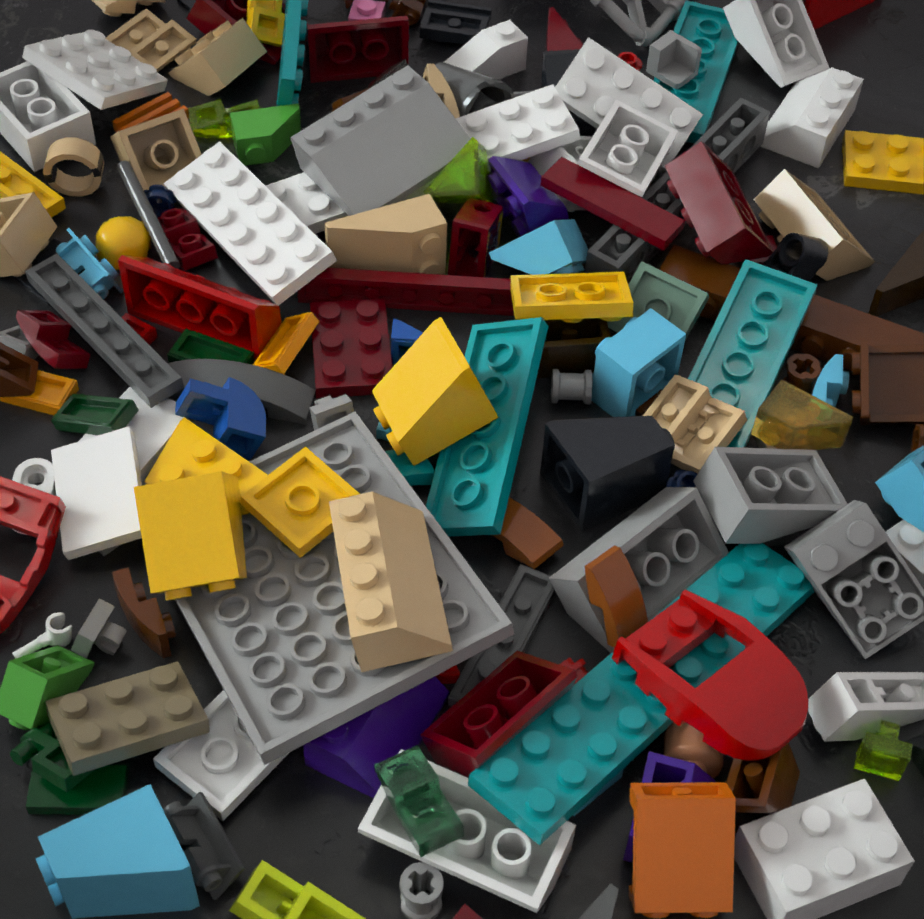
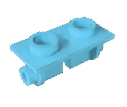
M70 228L66 229L73 238L68 243L63 242L59 244L56 248V253L77 274L85 268L79 276L102 299L107 297L108 290L113 286L122 293V288L114 280L119 276V273L106 258H103L100 262L97 261L94 256L99 253V250L88 237L83 235L79 239Z

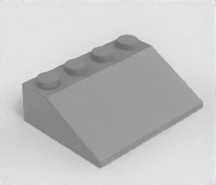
M408 65L290 137L300 169L349 216L397 203L477 152L476 145L431 85Z

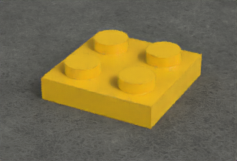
M305 446L241 495V502L246 510L301 558L333 532L329 501L359 495L360 493Z

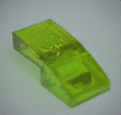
M221 99L188 108L190 126L194 136L232 138L230 113L261 109L258 100L225 109Z

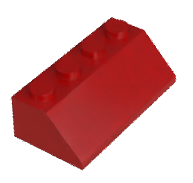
M122 255L118 259L129 314L183 333L185 329H189L253 351L255 361L281 325L280 306L268 300L256 298L235 288L223 286L202 276L193 275L147 257Z

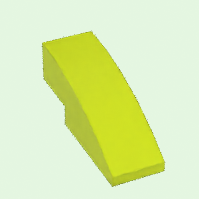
M264 860L253 870L229 909L230 912L242 919H365L310 882L302 886Z

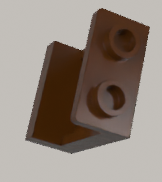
M860 341L859 352H852V375H859L860 390H852V414H860V425L924 424V344L869 345V341Z

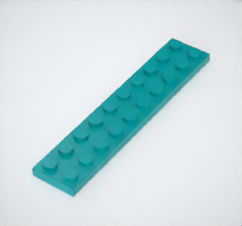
M763 543L739 544L686 589L746 618L766 637L814 593L813 586L806 579L801 569ZM679 595L677 598H675L670 604H668V605H667L663 610H661L659 613H661V612L664 611L666 608H668L670 605H672L674 602H676L678 599H680V595ZM714 633L672 665L670 669L696 688L745 650L746 646L729 635L722 638ZM613 652L489 760L469 774L468 786L538 845H541L673 723L665 715L667 708L653 694L647 697L635 684L638 673L625 660L618 665L612 660Z

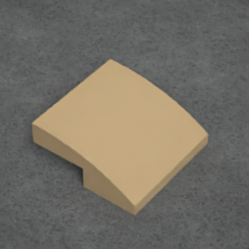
M147 8L105 38L114 45L130 51L131 56L142 63L153 66L157 72L196 43V38L173 19L165 24Z
M676 374L643 414V416H653L662 429H667L672 435L675 449L671 463L683 470L693 471L697 474L714 447H727L747 421L744 410L712 398L708 387Z

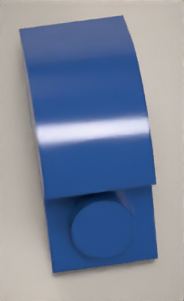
M229 377L223 387L190 378L176 401L175 415L213 425V437L244 459L250 460L266 438V413L261 400L252 389L234 378Z

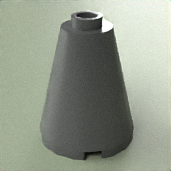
M444 62L435 64L446 79L454 95L460 117L511 99L510 93L513 94L512 89L501 80Z

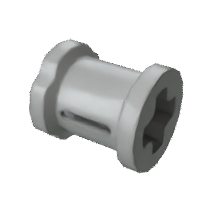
M552 369L551 403L557 404L559 400H582L584 404H591V370H585L584 373H560L559 369Z
M418 862L408 866L402 873L399 884L401 911L406 918L434 919L442 910L441 897L444 880L438 868L424 862ZM426 890L430 891V895H428L427 893H425V891H426Z

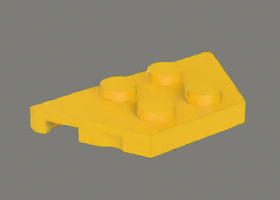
M183 418L178 423L144 482L147 485L223 471L238 477L241 501V495L268 474L188 419ZM241 502L242 515L250 513L242 506Z

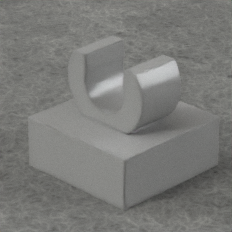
M346 394L334 399L331 396L314 401L315 406L309 407L314 431L354 412L352 400Z
M100 598L98 599L78 632L71 651L87 658L94 645H96L103 652L114 656L127 632L120 625L108 622L115 606Z

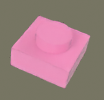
M354 0L348 21L384 18L386 2Z

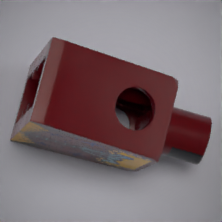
M473 198L465 202L452 224L448 275L488 276L494 261L491 259L489 252L499 248L504 210L501 205ZM475 248V250L479 251L476 258L469 255L471 249Z

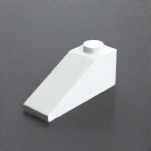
M507 20L481 30L444 63L500 80L526 69L528 37L511 20Z
M836 672L808 699V712L813 720V725L820 733L824 742L854 741L924 720V672Z

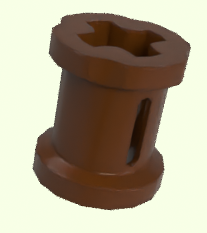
M794 354L787 360V377L780 384V393L790 403L805 404L810 401L814 390L813 383L821 373L820 362L810 354ZM808 366L810 367L809 373L806 372Z

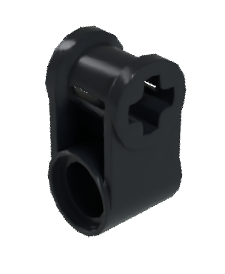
M790 233L782 239L779 246L762 265L810 281L827 261L828 247L825 241L820 238Z

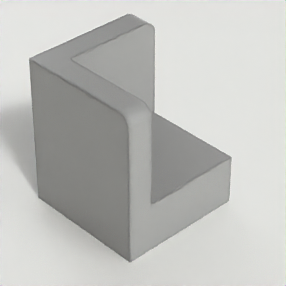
M670 30L650 45L646 72L672 88L679 89L698 75L702 48Z

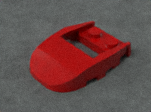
M0 476V525L37 538L36 545L38 547L20 582L0 575V634L14 621L46 573L66 508L60 497Z
M688 590L681 592L680 599L626 639L620 637L616 642L612 660L617 665L625 660L638 673L635 684L647 697L653 694L667 708L665 715L679 727L685 722L703 733L702 741L722 754L740 760H760L770 757L797 736L806 723L808 712L806 685L799 671L790 660L746 618ZM714 633L722 638L729 635L746 646L745 650L696 688L670 669L672 665Z

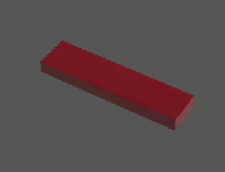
M561 157L541 176L540 186L663 251L684 228L685 220L564 157Z

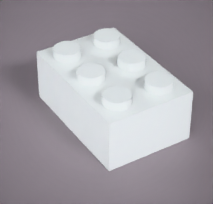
M28 61L0 72V133L34 172L44 168L49 146L56 140L65 137H77L96 145L90 111L67 87Z
M865 778L741 825L735 837L734 859L767 919L820 918L901 885L915 862Z

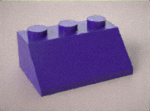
M435 676L304 744L305 765L374 799L399 751L403 749L414 755L416 754L423 742L420 734L434 723L450 692Z

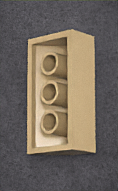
M367 492L329 501L350 637L361 672L452 652V643L423 511L375 492Z

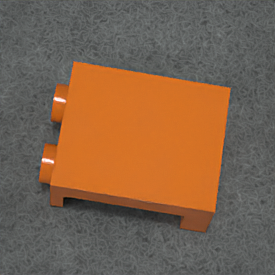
M630 783V803L634 811L633 879L632 885L629 886V898L634 913H641L649 918H665L670 913H690L700 918H712L717 916L718 912H733L736 798L727 783Z

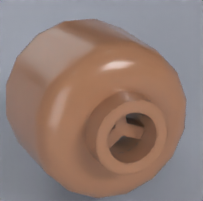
M673 722L666 729L663 755L695 763L712 778L718 776L723 768V754L702 741L703 733L686 722L680 727Z

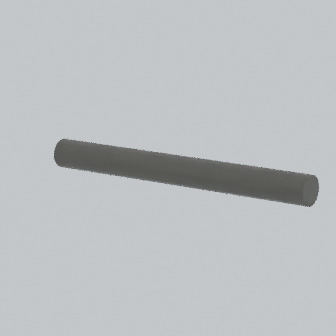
M119 162L117 170L162 262L178 269L180 263L130 162Z

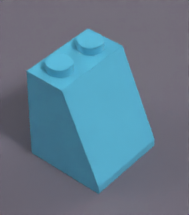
M151 784L38 836L44 855L36 858V862L55 906L65 902L72 919L188 911L200 906L190 864Z

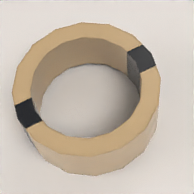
M65 137L56 140L49 146L43 169L45 180L53 189L68 196L83 197L92 194L99 188L105 164L103 154L98 147L89 141L77 137ZM62 160H75L88 166L92 173L84 177H74L59 170L55 164Z

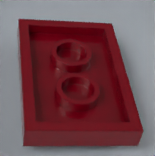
M385 298L310 302V311L319 320V323L312 332L316 398L327 396L339 397L345 394L348 397L374 395L372 390L392 369Z

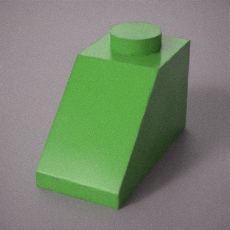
M298 103L230 113L232 138L237 159L245 166L274 162L292 144L290 137L301 131L300 107Z
M59 645L10 660L0 688V715L8 718L12 726L23 730H32L46 724L50 720L47 715L45 701L77 692L92 671L95 662Z

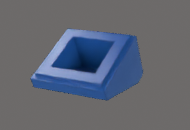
M393 319L392 364H396L423 334V332L398 319Z

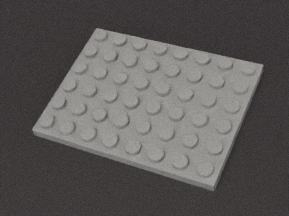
M356 412L350 413L249 462L269 475L306 446L360 494L375 492L423 511L453 651L361 672L350 637L334 531L299 558L251 513L242 515L247 578L235 580L236 588L209 593L208 585L191 588V597L175 599L264 765L514 635L513 624Z

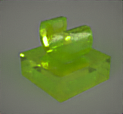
M881 720L879 732L876 731L875 734L866 732L856 753L854 769L899 781L910 762L913 744L898 740L899 724Z

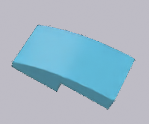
M835 354L822 369L806 412L803 435L818 437L823 421L830 422L832 409L836 407L839 394H846L849 384V372L843 371V355Z

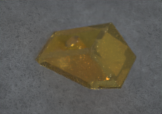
M781 380L758 408L751 435L777 449L821 450L839 448L845 442L853 417Z

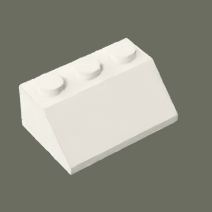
M830 68L794 83L769 120L764 142L760 147L819 168L854 113L864 79L854 76L847 71Z

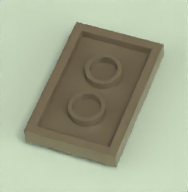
M178 661L45 701L48 718L73 776L210 733L209 719Z

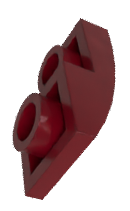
M184 208L169 209L158 217L180 263V267L184 271L218 258L215 245L200 233L197 219Z

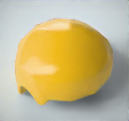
M131 216L110 218L100 226L96 233L95 244L99 250V253L96 254L98 260L101 261L103 258H106L115 270H120L118 259L122 255L147 257L148 250L152 248L151 237L144 223Z

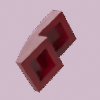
M17 310L16 319L22 332L35 351L55 369L87 368L91 354L68 340L71 328L69 323L50 311Z

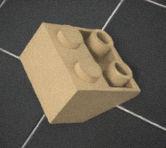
M243 18L233 25L227 20L213 32L210 31L200 38L192 49L189 48L175 59L178 65L169 72V75L172 79L210 96L226 87L267 51Z

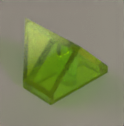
M472 137L423 192L430 194L436 202L465 203L468 199L473 198L494 203L492 187L488 181L490 173L486 148Z

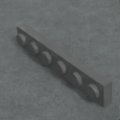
M58 254L25 271L28 282L150 408L184 388L182 377Z

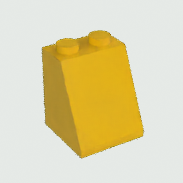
M442 317L431 323L372 390L379 404L373 411L383 428L386 430L390 427L392 430L386 434L391 446L398 456L405 452L413 466L499 418Z
M219 471L134 487L150 593H164L165 600L168 601L191 597V588L208 585L209 593L235 589V580L247 578L240 489L237 476Z

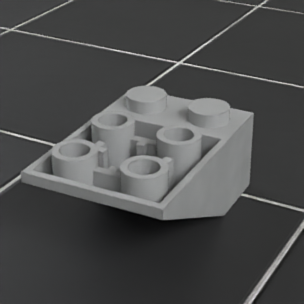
M853 500L784 546L795 565L802 570L806 579L813 586L814 592L864 659H867L924 621V589L865 502Z

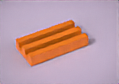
M166 92L112 121L113 129L117 133L118 131L183 108L187 118H189V111L185 105L181 107L179 100H173L172 95Z

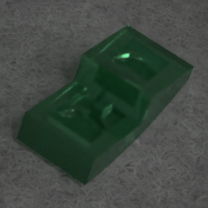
M418 745L374 765L381 785L420 857L465 836L463 823L442 793L439 777Z

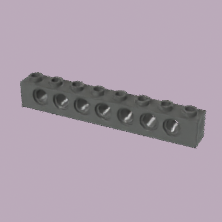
M740 97L693 146L702 141L735 173L763 144L770 111ZM666 172L641 198L684 220L681 214V209L684 208L681 199H676L670 191L667 181L671 178L668 172ZM613 225L587 251L585 273L625 272L629 284L641 261L648 264L662 249Z

